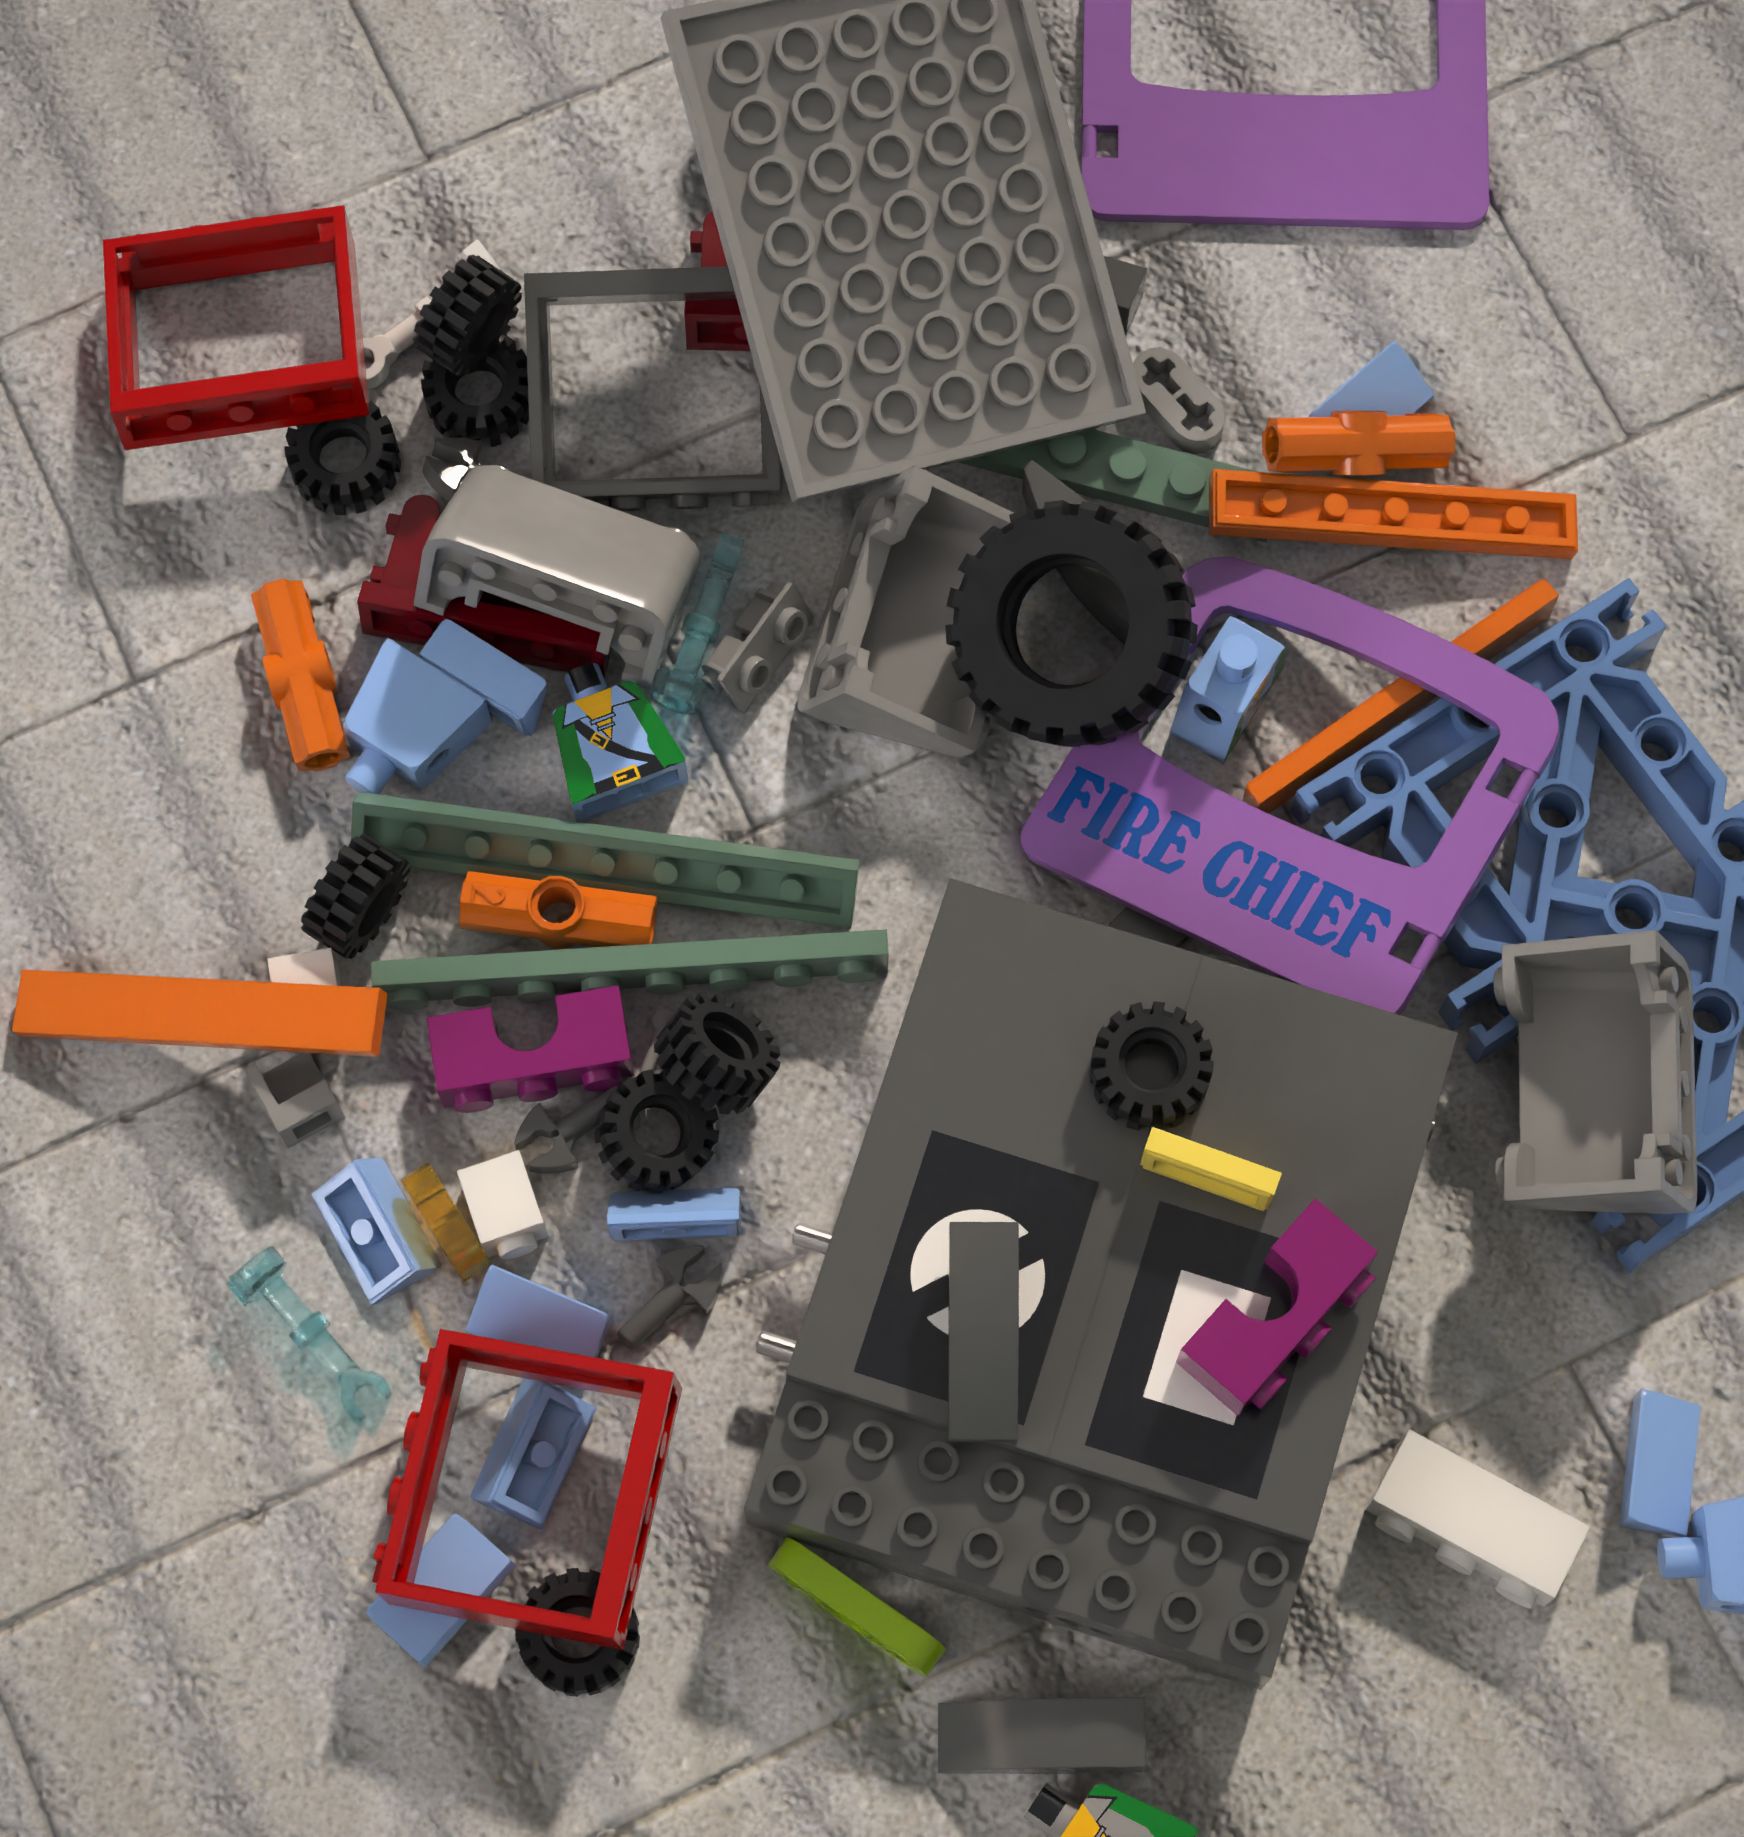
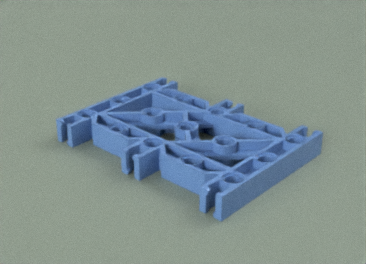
M1627 578L1495 663L1500 668L1542 690L1549 697L1557 710L1560 737L1554 755L1522 804V810L1517 821L1518 835L1508 894L1490 869L1487 868L1444 941L1461 966L1484 971L1449 993L1438 1013L1453 1031L1463 1024L1460 1016L1464 1010L1487 998L1494 1001L1498 1011L1505 1018L1489 1031L1480 1022L1469 1029L1472 1038L1465 1050L1477 1064L1519 1036L1518 1021L1509 1013L1507 1006H1500L1494 992V971L1497 967H1502V945L1657 930L1684 957L1692 982L1693 1012L1705 1010L1712 1013L1718 1019L1721 1029L1718 1033L1706 1032L1698 1027L1693 1019L1697 1202L1693 1213L1650 1214L1651 1218L1661 1227V1230L1645 1243L1638 1239L1629 1247L1626 1244L1616 1251L1619 1260L1628 1272L1631 1273L1744 1197V1111L1727 1122L1738 1038L1744 1025V861L1734 862L1728 860L1721 854L1718 848V843L1730 842L1738 846L1744 854V800L1729 810L1724 809L1728 778L1647 673L1626 668L1653 651L1667 627L1654 610H1650L1641 617L1645 622L1643 628L1620 640H1616L1611 636L1608 628L1604 625L1615 615L1622 623H1625L1634 616L1631 608L1639 594V590L1631 579ZM1566 647H1583L1591 654L1593 660L1590 662L1574 660L1568 654ZM1440 698L1297 790L1290 812L1298 823L1302 825L1310 819L1311 813L1336 798H1343L1352 814L1337 826L1333 821L1325 825L1319 836L1349 847L1380 826L1385 827V836L1381 858L1408 867H1418L1430 858L1452 821L1451 817L1433 795V792L1489 757L1498 743L1500 734L1491 726L1479 728L1472 725L1464 716V712L1467 711ZM1644 743L1659 745L1665 750L1668 760L1655 761L1644 754L1641 745ZM1598 746L1694 870L1695 875L1691 898L1660 892L1651 883L1640 879H1627L1616 884L1577 876L1584 830L1590 816L1589 798ZM1369 775L1379 776L1389 783L1391 791L1385 794L1372 793L1363 786L1361 779ZM1542 809L1559 811L1565 817L1568 826L1554 828L1547 825L1541 819L1539 811ZM1630 909L1635 911L1641 917L1644 928L1629 929L1624 927L1618 921L1615 910ZM1597 1212L1591 1221L1600 1234L1603 1235L1611 1230L1612 1227L1616 1229L1624 1224L1626 1220L1623 1215L1626 1213Z

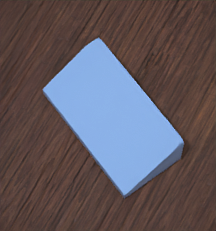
M1393 341L1315 408L1308 417L1331 416L1332 411H1387V415L1417 413L1434 398V394L1404 349Z
M448 619L442 621L419 653L421 659L485 698L491 715L521 734L532 736L536 730L547 691L545 679Z
M382 1158L354 1160L311 1194L371 1305L387 1299L440 1268V1260L389 1167Z
M731 1187L664 1190L661 1193H650V1191L612 1193L607 1212V1225L611 1239H614V1241L736 1237L738 1234H741L740 1191L738 1188Z
M490 1265L481 1285L466 1333L598 1358L613 1323L610 1315L502 1268Z
M524 1379L470 1495L471 1499L536 1528L543 1529L597 1407L550 1383Z
M1641 1389L1633 1396L1619 1527L1679 1537L1687 1536L1701 1405Z
M455 1513L423 1546L414 1583L488 1598L516 1567V1564L467 1520ZM380 1596L376 1598L366 1611L367 1616L424 1668L467 1621V1619L390 1605Z

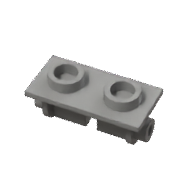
M771 582L766 589L759 588L754 598L734 624L739 632L748 635L746 640L743 642L726 634L710 658L701 666L704 674L700 678V683L717 695L724 689L739 712L743 714L758 694L767 688L776 669L793 646L801 641L807 627L814 619V616L793 583L787 582L783 588Z

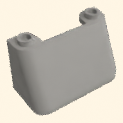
M499 465L476 466L467 473L436 521L425 543L413 606L443 616L451 600L466 596L464 604L477 608L483 592H488L600 632L596 651L608 655L612 647L625 662V669L621 679L635 681L639 686L651 690L696 578L700 563V551L691 538L679 529L664 527L512 473L510 470Z
M915 465L873 488L862 500L851 524L798 697L799 711L822 722L956 758H962L976 752L988 735L990 718L986 716V711L980 710L970 699L971 689L966 682L958 680L951 662L957 659L955 647L946 643L945 625L953 624L954 609L946 605L950 587L959 590L965 573L959 571L958 568L966 554L975 556L984 545L979 538L992 526L1001 529L1011 522L1009 515L1014 512Z
M1657 930L1502 945V967L1495 969L1493 984L1498 1004L1500 1006H1507L1509 1013L1518 1021L1520 1126V1143H1510L1506 1148L1505 1156L1499 1157L1495 1165L1496 1186L1500 1196L1504 1197V1202L1515 1209L1643 1214L1693 1213L1697 1202L1693 992L1690 971L1684 957Z

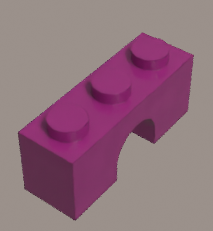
M619 985L555 996L558 1014L556 1031L545 1045L531 1051L512 1049L499 1039L497 1024L491 1007L426 1017L437 1093L443 1107L455 1106V1110L461 1113L478 1112L491 1108L494 1105L493 1100L519 1096V1099L523 1102H537L555 1097L558 1094L557 1089L583 1085V1089L586 1091H603L621 1085V1078L635 1076Z
M1315 1198L1271 1247L1264 1262L1288 1285L1292 1298L1291 1310L1280 1318L1261 1321L1248 1317L1230 1301L1225 1299L1181 1348L1176 1363L1237 1416L1251 1402L1262 1410L1287 1381L1288 1378L1279 1370L1289 1358L1297 1352L1306 1359L1331 1331L1332 1327L1324 1319L1341 1301L1350 1309L1375 1281L1376 1277L1368 1269L1372 1265L1378 1251Z

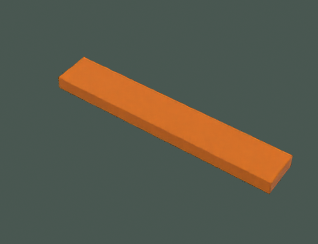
M1213 469L1209 476V535L1573 559L1578 552L1576 494Z
M1540 579L1452 640L1451 643L1489 661L1548 620L1559 594L1546 579L1543 581ZM1399 677L1246 784L1242 801L1268 814L1294 797L1297 790L1373 742L1436 698L1437 695Z
M22 969L12 1032L21 1037L379 1057L388 993L381 988Z

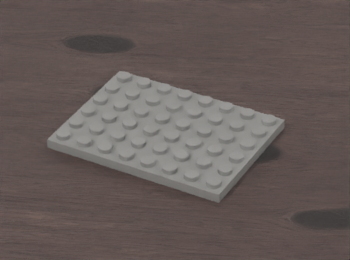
M714 0L664 11L660 17L792 503L891 479L913 465L928 470L1136 419L1146 414L1034 0Z

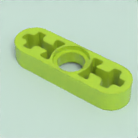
M786 1537L767 1564L776 1575L900 1663L925 1678L929 1676L946 1651V1648L925 1630L818 1555L789 1537Z

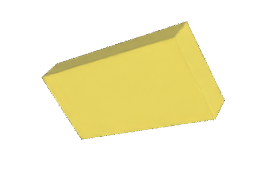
M1152 1127L1140 1163L1143 1169L1263 1212L1269 1209L1282 1174L1281 1172Z

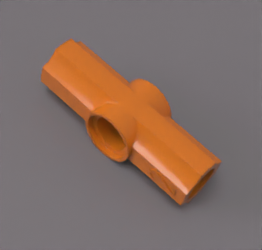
M1332 411L1331 416L1276 417L1268 418L1266 429L1262 433V455L1265 457L1268 471L1281 473L1330 471V474L1383 475L1386 474V469L1448 468L1449 460L1455 453V431L1450 424L1449 415L1438 413L1387 415V411Z
M284 578L265 583L262 588L251 594L267 654L262 656L266 677L276 709L282 711L292 758L298 771L312 770L318 772L336 767L341 761L349 758L350 754L334 695L338 694L336 681L324 641H319L314 624L316 622L307 590H305L302 580L290 581Z
M468 871L465 881H463L460 897L459 926L461 929L539 939L546 946L555 949H565L576 944L593 947L653 944L658 899L657 896L579 886L572 879L563 876H549L539 881ZM556 902H565L575 908L573 915L561 923L546 921L542 916L544 911Z

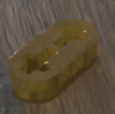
M428 1162L400 1179L463 1283L492 1265Z

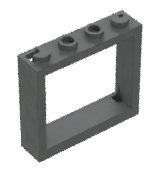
M728 266L524 273L532 480L591 501H609V507L619 511L646 510V499L671 498V509L708 508V497L732 496L734 507H761L770 505L769 495H783L782 464L761 387L760 414L763 474L556 481L550 306L736 299Z

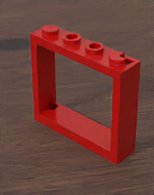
M344 205L265 217H252L250 219L210 225H195L189 228L135 234L133 236L103 240L110 413L124 450L370 415L356 251ZM117 253H122V258H119ZM335 262L342 360L140 389L135 290Z
M440 1329L436 1347H430L427 1362L421 1363L419 1381L420 1385L425 1387L420 1412L412 1411L410 1413L404 1431L403 1447L405 1451L409 1452L404 1476H396L389 1491L387 1514L393 1517L387 1543L380 1542L373 1556V1559L377 1562L372 1582L377 1583L375 1592L390 1605L623 1650L681 1397L682 1386L675 1373L671 1371ZM466 1368L640 1400L590 1618L414 1583Z

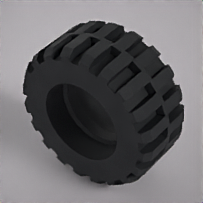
M1064 500L1045 502L1042 509L1033 511L1026 507L1010 514L1011 522L1001 529L992 526L979 538L984 545L975 556L966 554L958 568L959 571L965 573L959 590L950 587L946 606L954 609L953 624L945 625L946 643L955 647L957 659L951 663L958 680L968 684L971 689L970 699L980 710L989 712L995 717V723L1010 732L1021 734L1031 740L1066 747H1080V745L1088 744L1099 746L1116 741L1117 736L1126 732L1135 733L1149 724L1147 718L1157 709L1164 711L1175 697L1171 691L1179 678L1186 679L1192 662L1187 660L1190 643L1196 644L1198 625L1192 622L1191 608L1195 607L1196 604L1192 588L1185 584L1181 573L1184 569L1175 555L1163 546L1162 540L1149 529L1122 513H1117L1099 504L1082 501L1081 504H1070ZM1063 566H1086L1108 576L1123 594L1129 611V629L1126 643L1115 663L1100 677L1076 685L1053 683L1034 672L1020 653L1016 634L1019 609L1027 592L1046 573Z

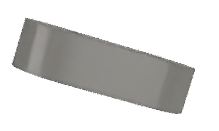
M1158 347L1141 352L1134 360L1133 366L1146 413L1181 450L1196 454L1205 453L1213 449L1221 439L1226 419L1224 407L1219 399L1182 358L1172 350ZM1151 370L1156 375L1163 374L1165 371L1168 372L1167 387L1173 395L1159 382L1148 386L1146 384L1148 371ZM1184 408L1196 419L1204 415L1209 417L1207 431L1204 432L1198 426L1192 427L1190 430L1185 428L1187 413Z

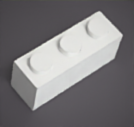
M1410 1429L1400 1441L1365 1509L1378 1517L1375 1525L1388 1535L1407 1543H1411L1413 1537L1424 1541L1438 1549L1435 1558L1447 1567L1465 1575H1471L1474 1569L1498 1582L1495 1590L1500 1595L1526 1608H1532L1534 1602L1544 1607L1556 1597L1590 1529V1526Z

